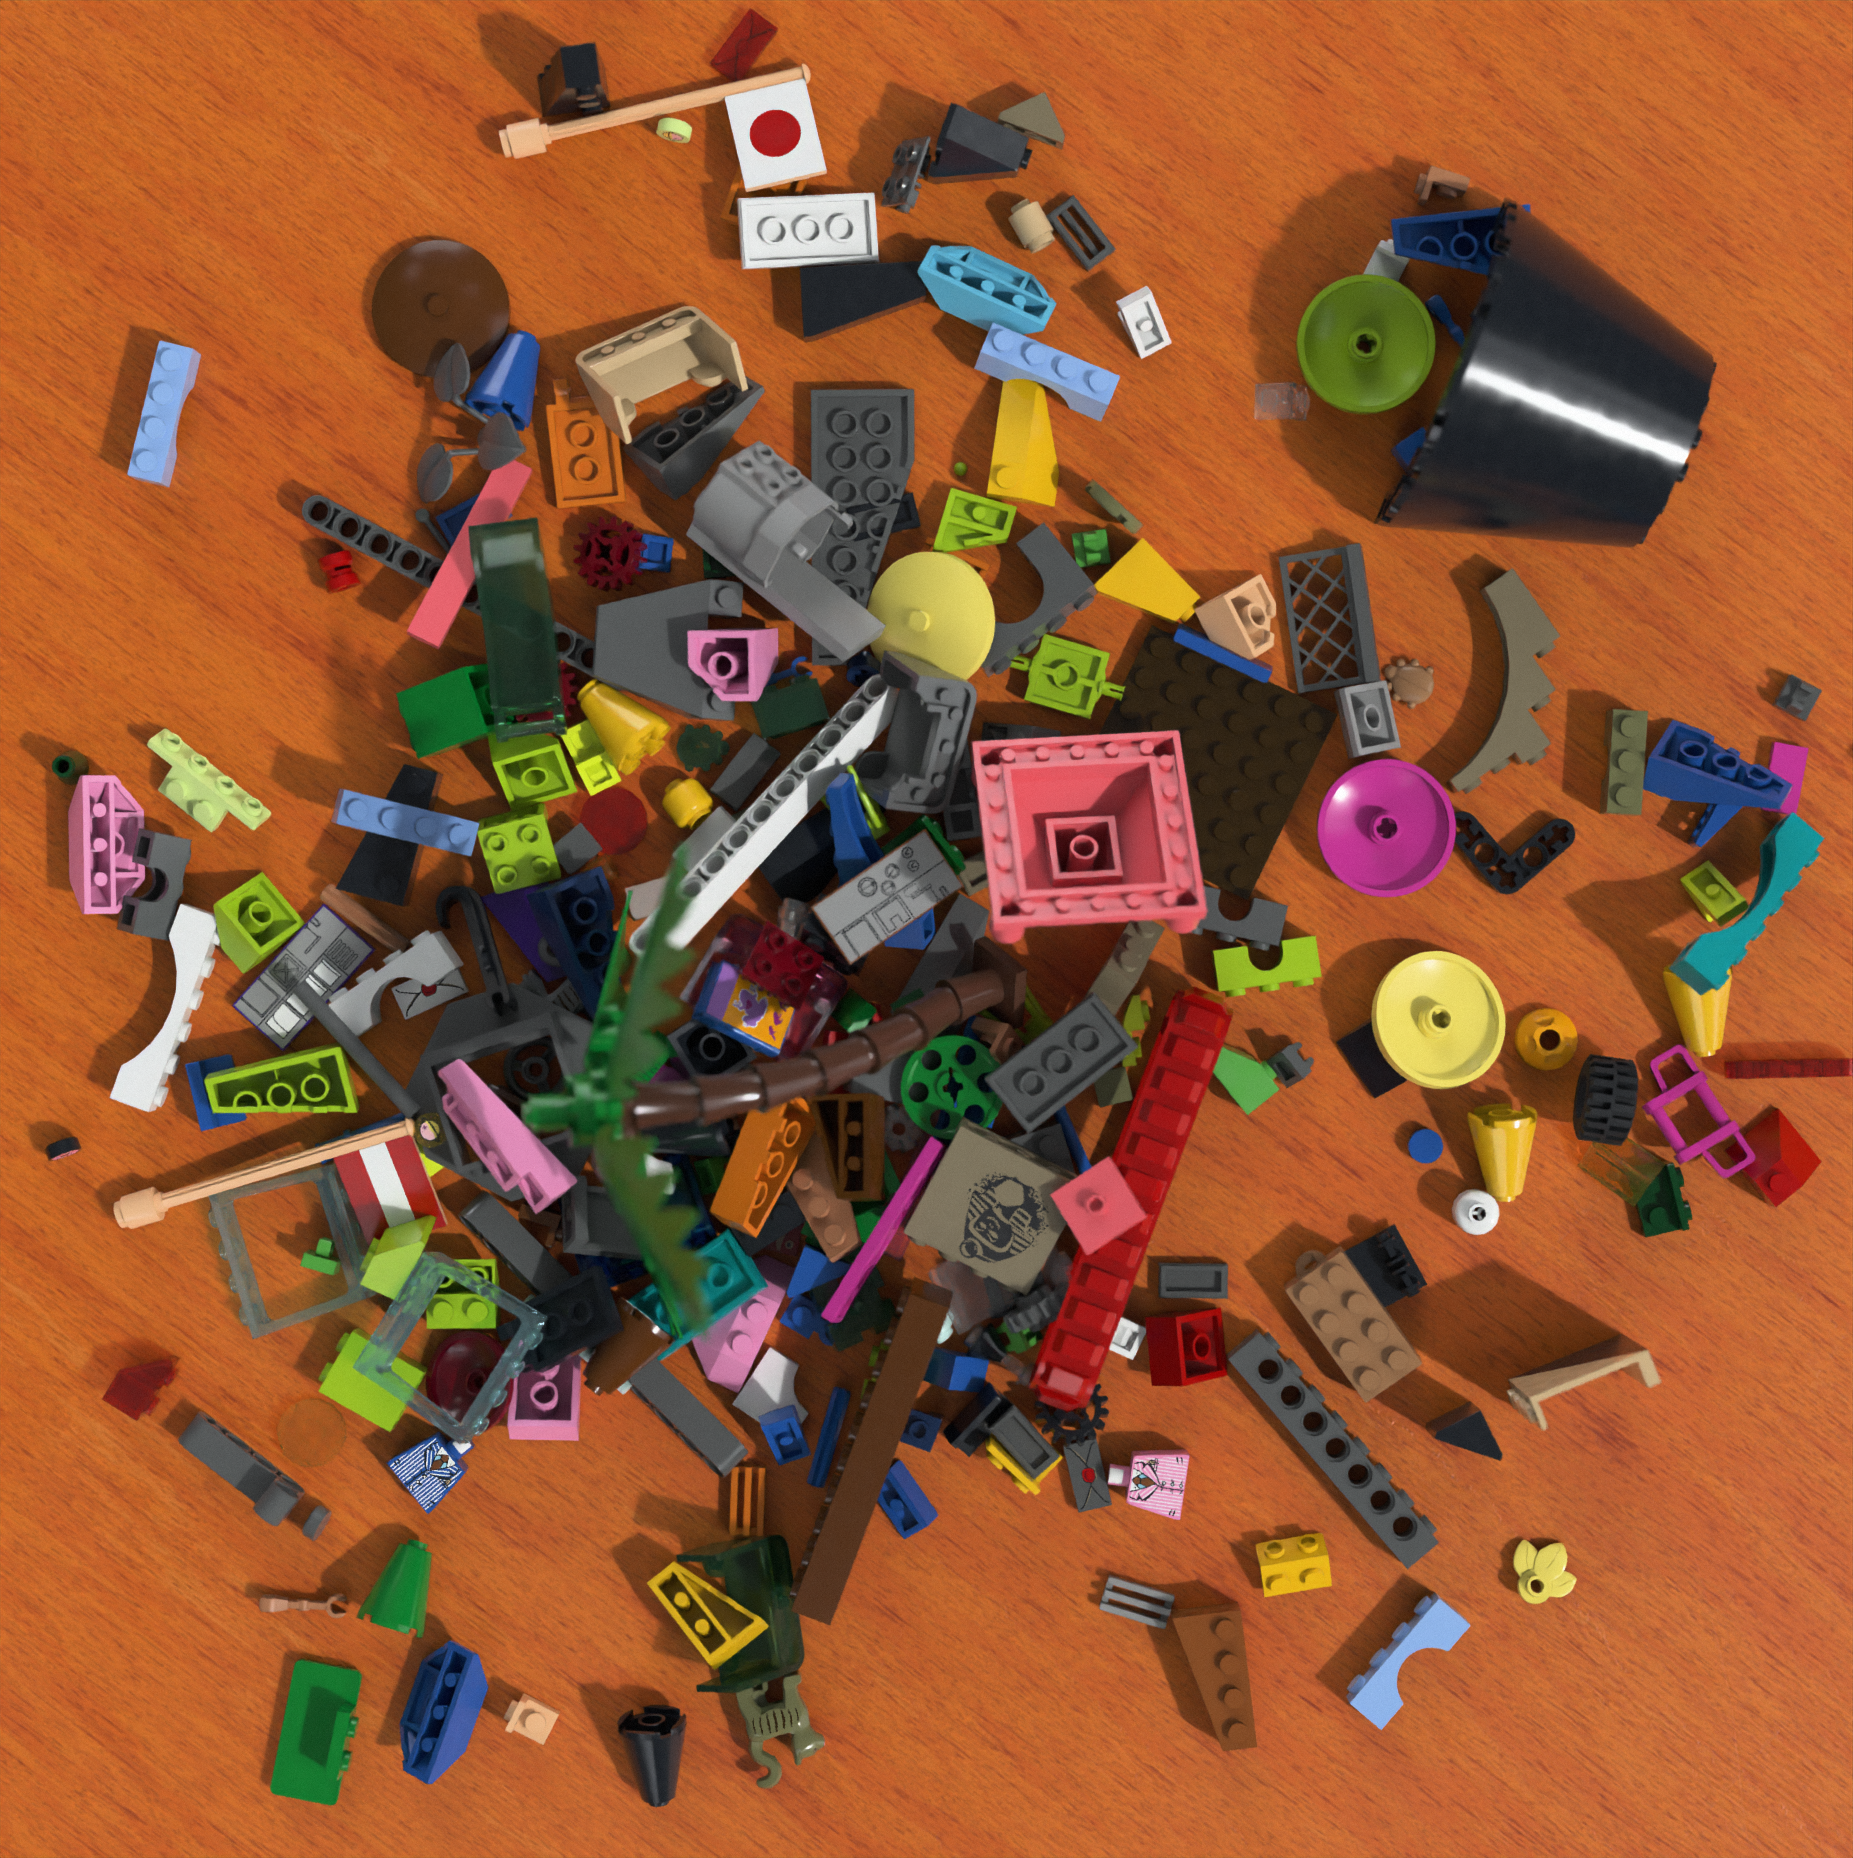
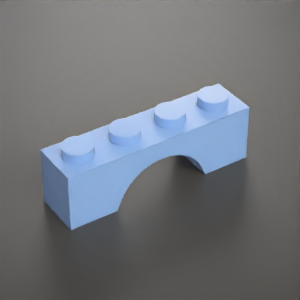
M995 323L991 325L974 367L976 370L1005 382L1011 379H1027L1041 383L1060 394L1067 402L1069 409L1100 422L1120 378L1119 375Z
M159 340L127 473L128 476L136 480L170 487L177 458L176 436L179 418L185 399L194 387L201 354L193 348Z
M1435 1592L1430 1598L1425 1596L1420 1600L1414 1609L1415 1616L1408 1624L1403 1622L1392 1634L1394 1639L1386 1650L1383 1648L1379 1649L1369 1662L1371 1665L1369 1670L1363 1676L1361 1674L1357 1675L1347 1688L1349 1693L1346 1697L1349 1703L1380 1730L1384 1728L1403 1705L1397 1689V1675L1404 1660L1415 1651L1424 1648H1439L1449 1651L1471 1626L1464 1616Z

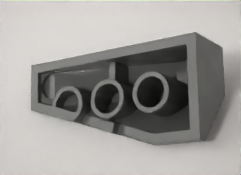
M747 376L745 377L748 389L745 391H741L735 384L729 382L707 394L706 402L691 409L685 406L677 410L679 416L662 426L659 421L651 424L634 437L632 442L623 446V449L657 489L676 501L679 497L688 493L703 478L765 392L763 386Z
M959 894L898 1000L918 988H921L924 995L935 989V985L939 980L972 973L974 940L984 937L989 910ZM964 1021L959 1025L950 1024L935 1038L957 1035Z

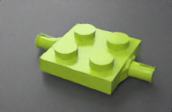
M1044 634L1040 649L1033 659L1017 655L1012 660L1024 664L1012 661L1010 668L1029 672V685L1024 698L1025 701L1088 720L1091 719L1095 703L1101 695L1121 701L1123 694L1111 691V689L1122 693L1125 690V686L1106 681L1105 670L1110 653Z

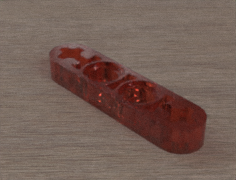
M1853 1058L1724 1061L1725 1079L1853 1076Z

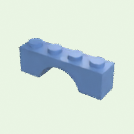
M339 788L331 822L467 856H472L479 827L478 822Z

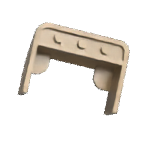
M693 306L675 309L580 352L576 357L579 374L603 422L625 444L632 442L628 425L637 415L634 404L692 378L698 384L713 387L728 378L741 391L748 389L737 342L700 309Z

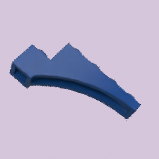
M840 773L827 787L825 795L826 803L830 806L831 813L829 829L830 835L834 837V866L838 868V888L884 857L864 817L857 794L854 774ZM933 908L884 941L885 946L923 950L936 935Z

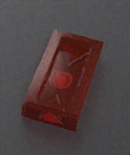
M750 8L712 59L710 66L731 82L743 80L778 33V28Z

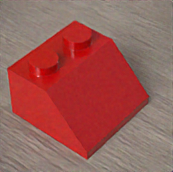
M1221 1307L1166 1312L1145 1317L1152 1386L1183 1387L1228 1376Z

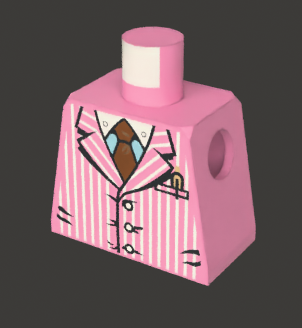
M1187 1450L1132 1451L1130 1467L1110 1464L1107 1484L1126 1487L1125 1500L1130 1505L1180 1520L1190 1455Z

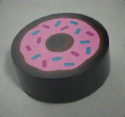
M74 1136L48 1145L45 1153L48 1161H55L70 1156L82 1148L78 1138Z

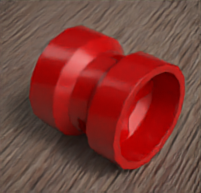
M350 550L332 553L317 560L320 570L325 573L327 578L325 586L328 594L345 591L361 584L358 573L354 572L351 566L353 558Z

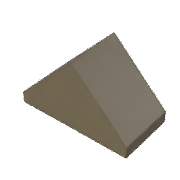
M1045 92L1000 112L998 124L1028 138L1062 150L1065 134Z

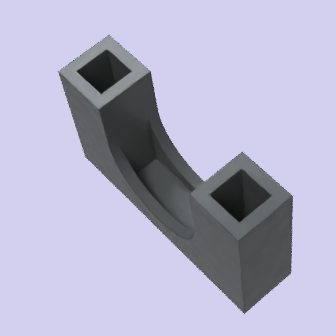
M1044 522L1016 543L1020 553L1043 581L1044 594L1037 610L1023 621L1010 624L995 621L992 645L980 666L988 678L994 673L998 675L1008 669L1012 664L1011 660L1021 652L1026 654L1038 645L1039 638L1048 631L1053 633L1060 629L1066 623V617L1076 610L1080 612L1086 609L1094 601V596L1097 594L1094 584Z

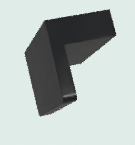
M988 1382L942 1432L954 1448L958 1447L970 1457L992 1433L988 1426L1014 1403L993 1384Z

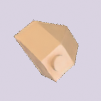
M1261 574L1194 609L1210 641L1249 660L1274 646V634L1270 632V620L1276 616V603Z

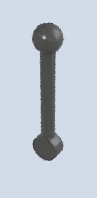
M419 509L416 512V519L427 526L448 554L451 547L431 522L430 513L426 509Z

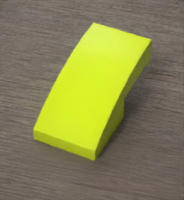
M587 718L559 731L591 796L622 781L616 767L610 760Z

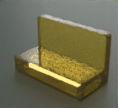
M1628 1137L1621 1146L1593 1142L1578 1164L1579 1168L1634 1207L1665 1166L1661 1160Z

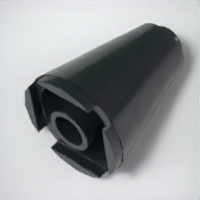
M738 1114L703 1126H700L694 1118L690 1122H677L642 1129L641 1136L655 1139V1145L651 1151L653 1153L729 1158L740 1135V1129L734 1130L733 1119L739 1117Z
M650 1705L644 1706V1713L634 1715L633 1710L626 1712L619 1718L617 1727L641 1799L649 1803L650 1806L661 1807L667 1805L676 1795L687 1721L685 1713L681 1716L680 1709L676 1707Z

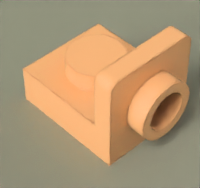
M523 1694L519 1702L512 1700L503 1718L509 1721L505 1731L511 1733L514 1730L544 1745L560 1711Z

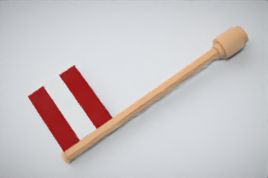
M406 1117L405 1120L171 1192H158L155 1187L122 1196L120 1201L114 1203V1214L121 1228L129 1227L134 1229L163 1220L165 1212L170 1207L333 1158L368 1247H370L373 1238L381 1239L385 1229L428 1215L436 1217L432 1230L447 1226L446 1217L414 1138L416 1124L412 1118L408 1119Z

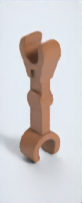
M336 1593L328 1601H317L308 1598L290 1600L288 1597L264 1594L259 1600V1610L261 1612H277L288 1610V1608L298 1611L317 1609L326 1610L330 1617L341 1618L346 1614V1611H335L332 1608V1602L336 1600L346 1601L347 1597L344 1594Z

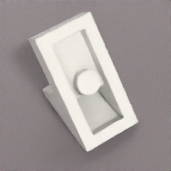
M1148 286L1117 301L1120 310L1118 317L1141 359L1172 343L1154 296Z

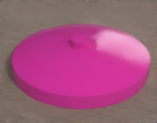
M1393 759L1374 760L1360 764L1345 772L1329 788L1318 812L1317 840L1325 863L1332 873L1345 885L1370 896L1397 897L1421 889L1442 871L1454 847L1456 819L1447 793L1440 783L1428 772L1405 761Z

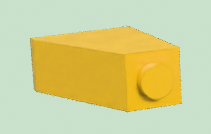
M1144 538L1094 584L1098 595L1172 624L1179 618L1185 623L1195 613L1194 609L1198 608L1195 603L1200 598Z

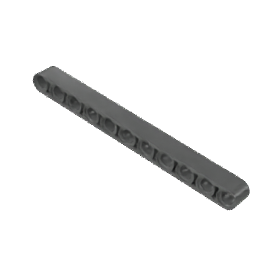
M320 495L311 496L303 504L302 515L310 525L427 588L431 587L434 573L441 568L443 560ZM319 504H326L328 507L326 518L322 521H315L312 514L313 509ZM349 520H356L358 532L353 537H345L343 534L344 524ZM380 536L387 537L389 541L388 549L382 554H376L373 550V542ZM412 552L417 553L419 556L418 566L413 570H406L403 566L404 557ZM478 579L475 580L473 585H477L480 590L479 598L473 603H467L464 600L462 607L592 676V668H588L584 664V655L588 651L594 650L593 641ZM500 601H506L510 605L509 615L504 619H496L493 614L494 606ZM531 617L538 618L541 625L538 633L530 636L526 635L523 629L524 622ZM564 633L568 634L571 638L570 647L564 652L556 651L553 644L556 636ZM592 676V677H594V678L600 680L601 682H604V683L608 684L609 686L615 688L616 690H619V691H622V692H623V691H626V690H623V689H621V688H619V687H617V686H615V685H612V684H610V683H608V682H606V681H603V680H601V679H599V678H597V677H595V676Z
M482 1190L458 1214L464 1225L536 1296L573 1277L488 1192ZM656 1358L628 1380L632 1384L630 1389L720 1477L725 1478L748 1454L744 1445Z

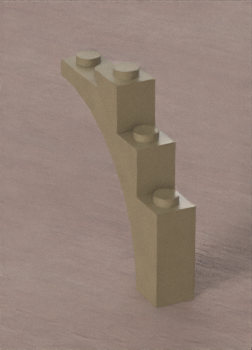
M1513 568L1480 590L1481 595L1493 614L1501 638L1504 660L1503 690L1496 718L1483 744L1469 762L1446 781L1453 793L1461 790L1465 794L1469 793L1483 783L1479 778L1489 770L1496 774L1511 763L1508 759L1509 756H1512L1518 765L1527 761L1531 766L1547 755L1544 749L1551 744L1528 709L1532 708L1536 712L1552 701L1548 695L1556 689L1537 664L1533 655L1536 654L1540 659L1556 647L1553 641L1560 637V635Z
M1129 920L1082 1000L1095 991L1115 1016L1119 1007L1137 983L1148 963V958L1165 928L1152 920Z

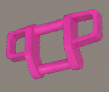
M1678 1044L1653 1059L1649 1067L1662 1094L1644 1104L1642 1108L1647 1116L1651 1114L1675 1151L1676 1155L1674 1158L1677 1163L1681 1165L1701 1154L1723 1179L1730 1177L1753 1163L1755 1154L1739 1132L1740 1127L1735 1120H1730L1706 1083L1708 1080L1707 1076L1698 1069L1686 1048L1682 1044ZM1679 1054L1684 1059L1693 1076L1668 1091L1658 1070V1065L1673 1055ZM1694 1089L1720 1129L1688 1147L1663 1107ZM1733 1135L1745 1153L1746 1158L1734 1167L1726 1170L1718 1164L1707 1150Z

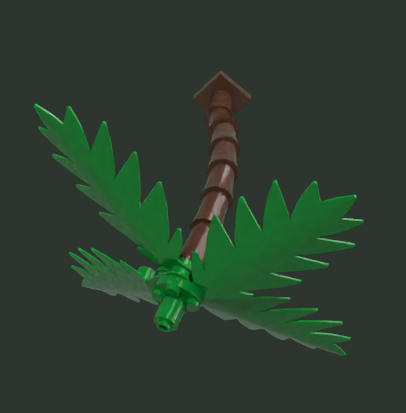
M682 844L677 849L672 868L668 869L657 911L653 913L643 952L639 956L629 994L627 995L618 978L628 971L632 963V957L624 947L626 915L633 891L628 892L590 1038L584 1054V1073L564 1075L565 1093L529 1096V1103L523 1104L522 1109L524 1126L531 1125L532 1132L567 1130L569 1126L570 1147L591 1146L594 1166L617 1212L621 1213L648 1267L671 1334L676 1335L677 1333L680 1339H684L679 1325L681 1326L683 1323L674 1305L675 1298L692 1334H697L693 1325L694 1322L703 1339L709 1340L702 1323L707 1328H712V1322L698 1281L709 1272L710 1266L698 1254L676 1246L697 1220L699 1213L698 1211L686 1208L658 1211L677 1176V1171L660 1170L647 1173L646 1160L655 1145V1139L635 1136V1132L659 1125L690 1122L694 1118L700 1126L724 1117L756 1109L760 1113L765 1114L780 1105L811 1094L824 1096L839 1085L864 1073L868 1075L877 1074L886 1065L911 1050H923L950 1024L959 1025L969 1017L985 1009L1001 1022L1010 1024L1014 1030L1023 1026L1027 969L988 937L984 936L974 940L972 973L939 980L934 990L912 1003L898 1007L892 1013V1017L867 1027L852 1030L848 1038L822 1047L803 1050L800 1053V1057L769 1064L749 1065L746 1072L718 1076H691L689 1082L678 1083L631 1081L633 1077L651 1068L665 1055V1049L652 1039L650 1027L680 1011V1004L655 984L671 977L694 957L693 951L667 941L683 923L695 901L694 895L681 894L687 845ZM619 1011H622L623 1015L619 1023Z

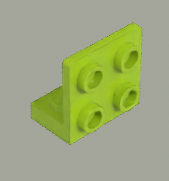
M545 803L478 820L477 834L496 894L561 878L560 866L547 825L548 813Z

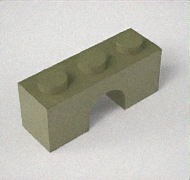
M1620 709L1606 711L1604 746H1607L1608 763L1605 778L1601 781L1599 814L1641 815L1648 711Z

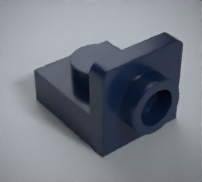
M912 1408L900 1442L931 1452L944 1415L934 1411L927 1414Z

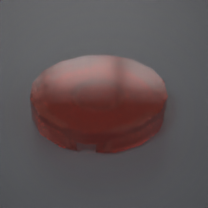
M613 787L591 796L584 803L580 814V823L585 826L603 848L600 851L601 853L623 855L634 850L645 838L648 829V813L643 802L634 793L619 787Z

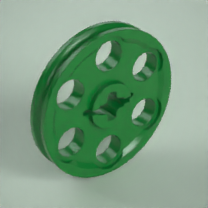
M950 1035L933 1039L923 1050L914 1052L902 1074L901 1095L908 1115L925 1132L935 1137L952 1140L962 1116L965 1117L966 1108L976 1104L981 1106L985 1112L984 1120L978 1125L986 1128L999 1113L1003 1102L994 1091L989 1093L981 1091L978 1088L977 1080L982 1073H991L1000 1064L992 1057L988 1048L971 1038ZM962 1045H970L976 1051V1059L970 1065H962L956 1059V1051ZM928 1050H935L942 1057L941 1065L936 1070H928L922 1064V1056ZM949 1067H952L953 1077H955L956 1082L963 1084V1089L957 1093V1108L954 1107L953 1097H951L950 1092H944L943 1085L949 1083ZM922 1082L928 1087L929 1095L925 1101L915 1102L910 1098L909 1088L913 1083ZM939 1109L945 1110L950 1115V1124L942 1130L934 1128L930 1122L931 1114Z

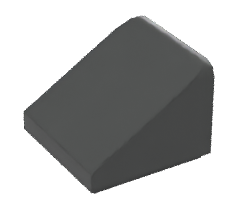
M579 823L553 845L558 862L570 875L584 867L603 849L582 823Z

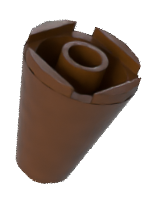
M622 1297L616 1303V1308L624 1331L597 1344L582 1373L587 1378L584 1384L598 1396L603 1392L608 1395L612 1394L675 1341L664 1329H660L649 1317Z

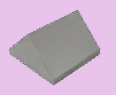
M1386 680L1345 687L1334 692L1348 759L1401 747Z

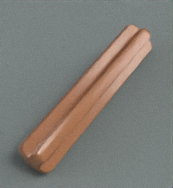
M329 884L320 895L322 901L391 951L395 952L401 949L404 953L410 945L408 938L343 891L335 889L336 886Z

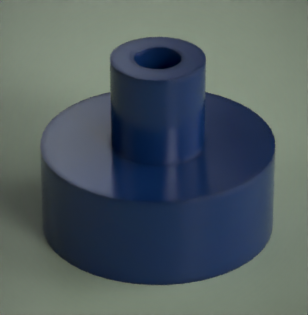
M862 651L859 655L852 657L848 661L847 680L852 685L861 687L871 676L880 674L881 663L872 657L870 652Z

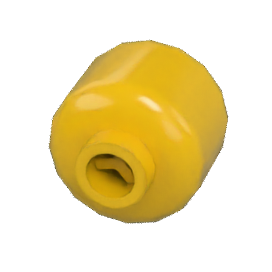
M678 778L665 788L666 795L662 801L663 809L679 828L697 829L712 814L713 800L696 779L690 778L682 781L681 778Z

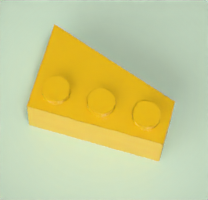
M672 1562L647 1582L648 1586L714 1670L769 1627L762 1618L742 1607L736 1601L716 1590L676 1562Z

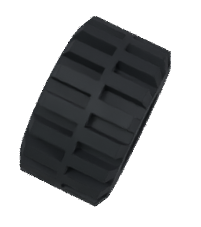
M1590 1054L1587 1057L1579 1074L1574 1099L1573 1126L1578 1140L1621 1146L1624 1143L1632 1127L1638 1094V1073L1633 1060Z

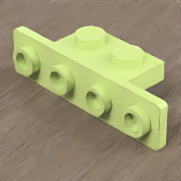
M163 729L148 741L147 746L172 766L158 790L211 833L219 827L228 811L252 830H255L270 817L271 811L264 807L258 799L249 795L232 778L224 775L209 763L207 758L198 754L184 743L178 735L168 729Z

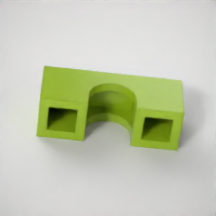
M1316 936L1280 940L1279 960L1274 967L1268 970H1259L1252 965L1247 946L1211 950L1216 991H1225V997L1245 995V988L1259 986V992L1279 990V983L1293 981V987L1313 985V978L1322 977Z

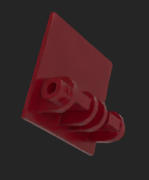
M766 921L747 961L744 960L741 963L737 972L742 975V980H748L755 986L758 985L759 991H768V997L773 996L782 1002L784 1007H792L799 1011L824 957L769 921Z

